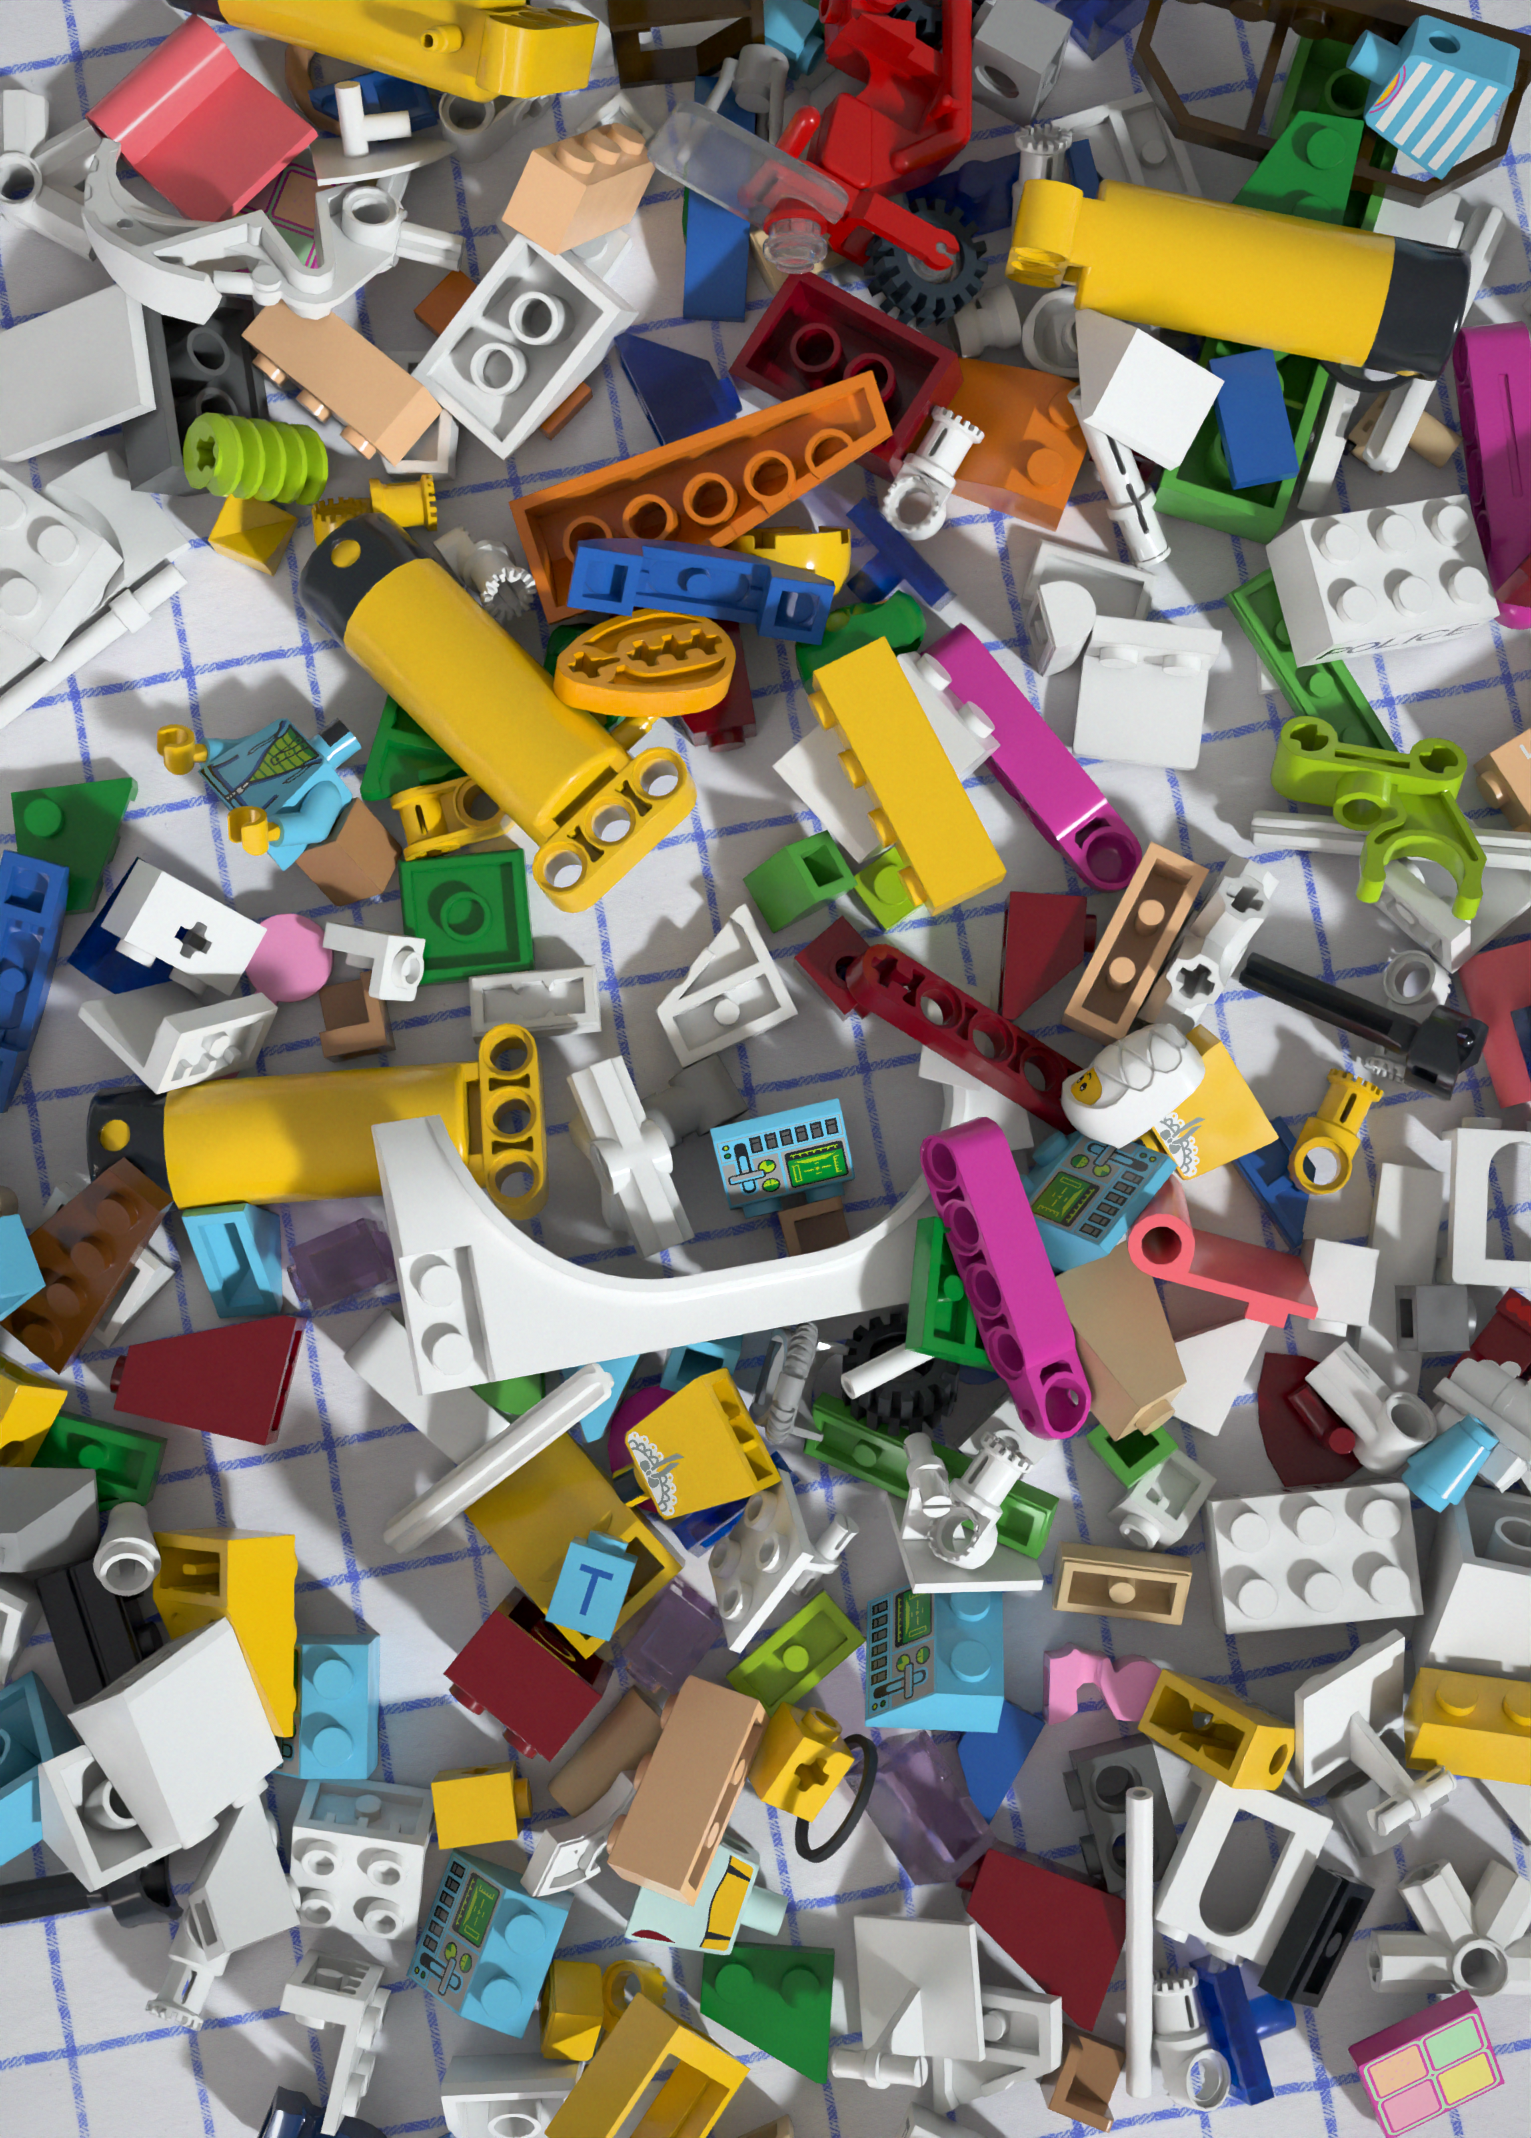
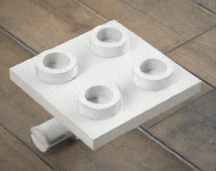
M918 1432L909 1435L904 1440L906 1445H903L909 1460L906 1470V1476L910 1485L908 1498L905 1500L887 1492L885 1502L913 1594L1042 1590L1044 1579L1037 1560L997 1542L992 1556L986 1563L975 1569H963L934 1555L932 1552L934 1549L930 1548L928 1543L931 1541V1538L927 1537L928 1531H932V1526H929L930 1521H936L937 1517L945 1515L951 1509L949 1506L952 1505V1502L949 1498L951 1491L948 1487L950 1485L948 1472L943 1460L935 1456L931 1439L927 1434ZM961 1524L957 1527L953 1536V1546L956 1553L965 1550L971 1543V1538L974 1535L973 1530Z
M779 1468L777 1471L782 1481L750 1497L744 1515L729 1535L722 1537L715 1544L708 1562L728 1647L730 1650L738 1653L742 1652L789 1589L797 1596L801 1593L802 1598H808L824 1574H833L842 1563L840 1553L853 1536L859 1532V1528L854 1520L847 1515L844 1519L843 1514L837 1513L820 1538L809 1539L790 1475Z
M1394 1629L1373 1643L1361 1645L1348 1659L1324 1674H1316L1303 1683L1300 1689L1295 1691V1781L1305 1789L1351 1760L1391 1796L1375 1808L1368 1810L1366 1814L1374 1831L1378 1829V1834L1383 1837L1408 1819L1417 1822L1430 1814V1805L1447 1793L1454 1791L1457 1787L1452 1773L1449 1769L1445 1772V1766L1441 1764L1435 1766L1433 1770L1414 1782L1381 1741V1739L1403 1726L1405 1636L1397 1629Z
M864 1913L855 1915L854 1929L863 2049L868 2051L845 2049L843 2047L835 2049L831 2059L833 2075L836 2078L863 2079L869 2087L886 2089L891 2083L921 2087V2085L925 2084L928 2076V2064L924 2056L975 2062L985 2059L975 1922Z

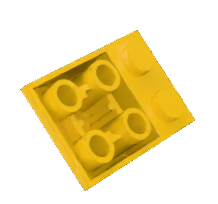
M568 1431L464 1510V1513L545 1615H547L570 1543L575 1536L588 1539L590 1530H596L627 1541L626 1553L638 1556V1560L613 1634L684 1568L686 1562L684 1557L636 1505L628 1507L620 1500L614 1489L613 1480ZM553 1623L585 1659L605 1642V1640Z
M228 1527L154 1532L153 1538L161 1557V1568L157 1577L153 1580V1600L171 1639L173 1640L226 1617L233 1627L273 1735L284 1738L292 1737L293 1712L297 1700L293 1685L294 1645L297 1639V1626L294 1619V1581L298 1570V1561L295 1553V1534Z

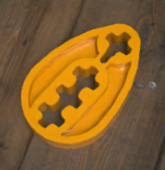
M645 608L633 611L632 617L619 615L602 622L578 636L558 656L553 690L557 698L570 707L605 715L639 718L670 717L697 713L715 706L727 694L735 665L736 652L726 632L706 617Z

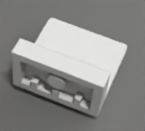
M1096 615L1095 623L1084 644L1072 754L1083 758L1186 771L1194 770L1199 762L1209 670L1220 656L1222 631Z
M1464 815L1470 828H1479L1466 815ZM1407 857L1392 860L1384 866L1386 873L1385 883L1379 900L1374 903L1446 970L1453 974L1531 907V872L1522 869L1484 866L1481 878L1483 896L1477 913L1471 920H1461L1456 918L1451 911L1458 889L1457 883L1450 872L1437 862L1410 860ZM1359 858V869H1360V876H1361V866H1360V858Z
M173 980L83 1002L78 1016L157 1095L254 1067L278 1007L262 992L233 1000H225L221 1003L205 1007L185 986Z
M365 1779L308 1780L293 1824L290 1875L293 1877L300 1894L301 1908L299 1912H296L300 1922L299 1925L405 1942H414L416 1940L419 1929L425 1854L435 1821L431 1789Z
M309 1949L285 1984L279 2010L296 2014L295 2020L298 2023L315 2029H332L335 2027V2024L345 2025L321 2130L323 2134L335 2136L345 2115L355 2118L361 2097L367 2094L376 2055L367 2054L365 2050H371L377 2030L381 2031L391 1990L380 1988L385 1966Z

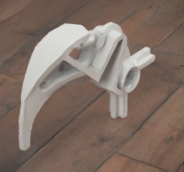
M103 138L94 155L85 182L84 206H81L83 224L96 255L111 278L128 296L158 313L202 325L207 322L218 307L222 298L221 293L252 295L254 301L265 306L275 305L282 299L288 308L300 317L318 320L329 315L333 307L345 301L376 274L395 267L400 257L459 272L466 245V238L463 236L407 222V211L403 209L400 202L408 184L411 171L369 179L366 186L347 183L315 193L314 241L317 269L308 268L301 263L262 209L222 222L188 220L164 214L138 201L121 186L116 175V163L121 152L120 142ZM122 227H128V228H130V229H128V230H123V229H120V228H122ZM244 267H248L253 271L252 273L232 272Z

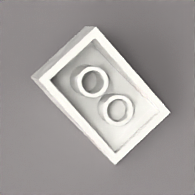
M518 232L412 372L411 376L424 385L438 403L503 461H507L602 362L638 316L639 312L571 251L567 250L554 256Z

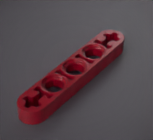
M875 944L849 964L846 971L847 987L853 998L863 1007L1061 1131L1066 1136L1077 1131L1066 1117L1059 1098H1061L1062 1083L1069 1076L1084 1070L1083 1068L897 948L887 944ZM877 970H879V971L881 972L880 982H881L884 986H882L880 983L877 982V980H878V978H879V972H878ZM921 997L930 998L938 1004L943 1016L942 1025L931 1022L924 1015L920 1004ZM973 1030H979L990 1038L994 1047V1058L984 1056L978 1051L973 1040ZM1025 1062L1035 1065L1043 1074L1045 1080L1044 1091L1036 1089L1029 1083L1024 1071Z

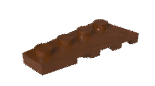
M122 1158L109 1167L28 1236L46 1286L0 1321V1325L27 1347L32 1354L60 1375L76 1361L168 1212L174 1199L126 1158Z

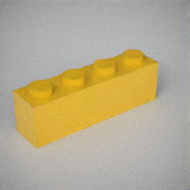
M883 636L813 671L812 687L815 692L807 696L809 705L824 732L834 727L845 751L837 754V758L851 787L856 790L864 786L875 807L874 810L867 813V816L883 848L894 844L905 868L897 871V874L912 905L917 907L924 903L930 916L933 917L1001 883L1007 871L886 637Z
M1420 1667L1403 1711L1406 1768L1431 1771L1435 1766L1441 1764L1445 1766V1772L1449 1769L1453 1775L1531 1786V1682Z

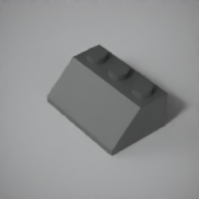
M222 295L218 307L204 325L160 314L142 304L156 410L122 422L131 491L182 497L211 493L207 487L202 489L191 487L185 475L183 447L188 428L194 420L208 412L219 413L225 416H242L247 419H265L270 422L264 376L252 363L258 353L241 336L255 319L252 300Z

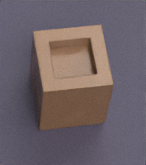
M356 797L351 799V803L336 818L328 837L319 843H311L295 862L334 905L344 906L382 894L403 850L401 845L366 805Z
M372 970L360 972L361 979L325 986L319 991L326 1031L319 1032L324 1058L333 1063L396 1050L386 1000L369 996Z
M841 1196L778 1212L789 1257L824 1250L850 1239L843 1213L844 1207Z
M1062 2023L1063 2064L1054 2071L1043 2075L1040 2082V2088L1047 2108L1109 2133L1114 2117L1108 2104L1126 2059V2051L1120 2045Z

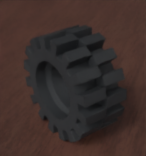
M902 1313L890 1314V1324L884 1325L880 1316L869 1319V1331L862 1325L853 1330V1340L847 1338L845 1343L850 1349L848 1355H843L842 1375L906 1342L907 1324L902 1323ZM934 1357L911 1369L920 1373L923 1377L908 1382L889 1380L855 1399H851L846 1394L841 1384L842 1399L845 1406L851 1405L850 1415L857 1421L867 1415L866 1428L877 1432L881 1423L888 1425V1435L899 1436L900 1426H908L910 1435L918 1432L922 1433L924 1421L933 1430L941 1425L942 1415L948 1418L953 1412L954 1402H957L960 1363Z

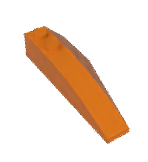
M867 371L508 502L548 624L553 625L592 611L567 607L566 601L578 541L607 538H637L676 541L723 548L892 436L893 432L873 371Z

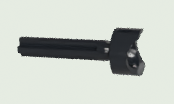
M1252 952L1248 957L1246 967L1239 977V983L1248 989L1383 1046L1393 1053L1406 1056L1404 1084L1443 1101L1451 1100L1458 1074L1478 1064L1487 1041L1489 1027L1484 1022L1445 1005L1439 1004L1430 1016L1420 1024L1411 1017L1398 1014L1255 952ZM1460 1033L1463 1035H1467V1037L1463 1038L1458 1036L1457 1034Z
M170 1854L93 1892H89L72 1872L0 1885V1926L111 1906L114 1917L119 1924L129 1929L149 1923L177 1920L182 1916L184 1909L179 1906L172 1893L169 1879Z

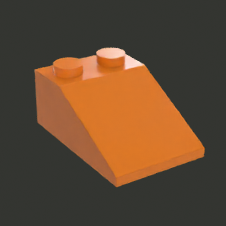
M958 357L964 382L950 402L947 410L954 412V420L957 415L961 416L962 419L959 423L963 424L967 420L971 425L978 427L985 436L980 444L973 443L958 467L953 476L957 483L951 494L1056 532L1088 448L1072 403H1069L1067 398L1068 393L1080 384L1049 372Z

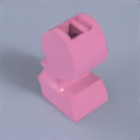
M1067 1642L1059 1649L1044 1651L1042 1716L1048 1725L1068 1720L1078 1711L1077 1689L1083 1683H1094L1108 1710L1116 1719L1140 1721L1162 1670L1145 1656L1137 1654L1124 1655L1111 1664L1110 1658L1103 1651L1089 1650Z

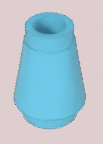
M1468 1413L1461 1422L1458 1421L1407 1459L1410 1466L1404 1471L1401 1478L1410 1490L1434 1510L1442 1512L1450 1503L1454 1505L1459 1504L1492 1452L1491 1449L1499 1442V1438L1484 1422L1473 1414Z

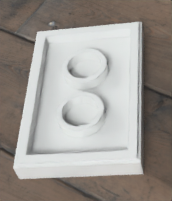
M114 284L0 332V459L19 463L156 410L142 304L128 296L118 284Z

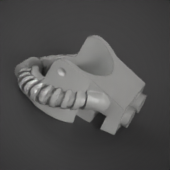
M812 1322L798 1324L795 1331L778 1327L774 1328L771 1332V1339L753 1400L749 1407V1413L755 1425L765 1428V1436L773 1444L783 1443L787 1440L789 1434L822 1442L824 1434L816 1427L811 1413L814 1382L820 1369L829 1357L835 1354L848 1355L850 1347L819 1338L818 1328Z

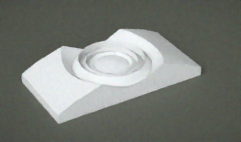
M113 448L83 462L49 482L39 493V495L103 537L124 560L62 647L109 612L111 608L108 604L125 590L129 589L133 593L192 547L148 492L131 491L128 466ZM0 629V696L46 661V659L2 629Z

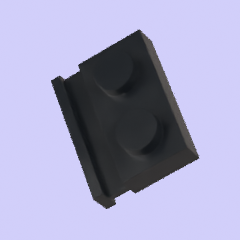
M1316 1865L1257 1986L1278 2000L1283 2001L1285 1998L1292 2003L1318 2008L1375 1889L1354 1876L1329 1868L1326 1870Z

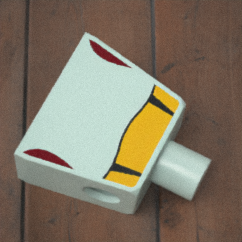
M724 1833L694 1907L639 1886L624 1937L633 1941L719 1955H730L740 1924L777 1936L789 1897L755 1886L754 1882L760 1866V1854L753 1848Z

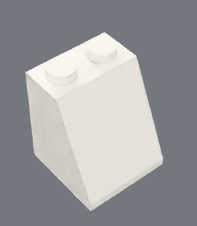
M916 651L899 654L896 658L962 783L1001 746L990 734L995 730V726L985 712L976 704L968 701L964 705L948 687L952 682L949 673L935 658L927 653L921 657ZM818 725L784 754L772 767L853 858L860 863L893 848L894 844L883 848L867 816L868 812L875 809L864 786L854 790L848 782L837 758V754L845 751L834 727L824 732L820 725Z
M1470 1485L1458 1505L1450 1503L1440 1512L1421 1592L1424 1615H1416L1411 1636L1416 1676L1420 1667L1531 1682V1497L1505 1491L1500 1493L1495 1489Z
M226 1617L170 1640L67 1715L154 1850L178 1843L186 1850L205 1839L218 1828L219 1824L214 1818L218 1813L230 1804L235 1809H238L259 1796L269 1786L264 1777L284 1762L233 1627Z

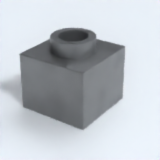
M1395 1285L1397 1350L1412 1352L1470 1351L1469 1336H1473L1475 1333L1477 1317L1474 1302L1470 1297H1467V1285Z

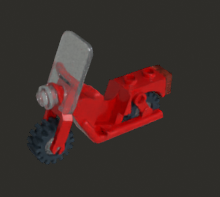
M820 0L819 20L821 23H825V53L828 55L825 62L852 78L867 84L859 95L854 97L846 92L839 93L821 115L814 106L804 105L800 107L775 146L702 104L692 101H680L674 106L652 139L647 151L648 159L662 173L762 229L769 236L763 243V255L766 260L776 264L777 270L788 274H802L813 270L814 264L826 258L827 242L823 237L827 233L830 235L828 242L834 252L864 269V276L876 275V278L867 288L872 297L880 292L885 295L887 299L879 307L886 314L894 307L900 309L896 320L905 325L915 316L916 328H927L933 321L936 326L941 325L954 314H957L981 290L984 281L980 279L988 272V261L978 260L987 252L985 240L974 243L971 237L980 229L974 221L964 227L959 220L965 212L957 206L948 214L944 213L945 200L935 198L927 207L925 198L915 199L909 206L905 203L900 207L887 198L933 182L970 141L972 133V22L985 0ZM811 139L806 161L797 160Z

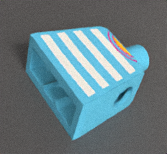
M1423 15L1415 19L1397 46L1371 31L1365 30L1355 43L1348 57L1346 67L1372 81L1369 86L1363 113V119L1366 124L1433 176L1442 180L1513 90L1520 49L1438 18Z

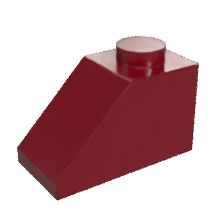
M1019 891L1009 892L1004 905L997 1014L1011 1023L1014 1022L1083 961L1084 952H1094L1097 916L1086 914L1087 897Z

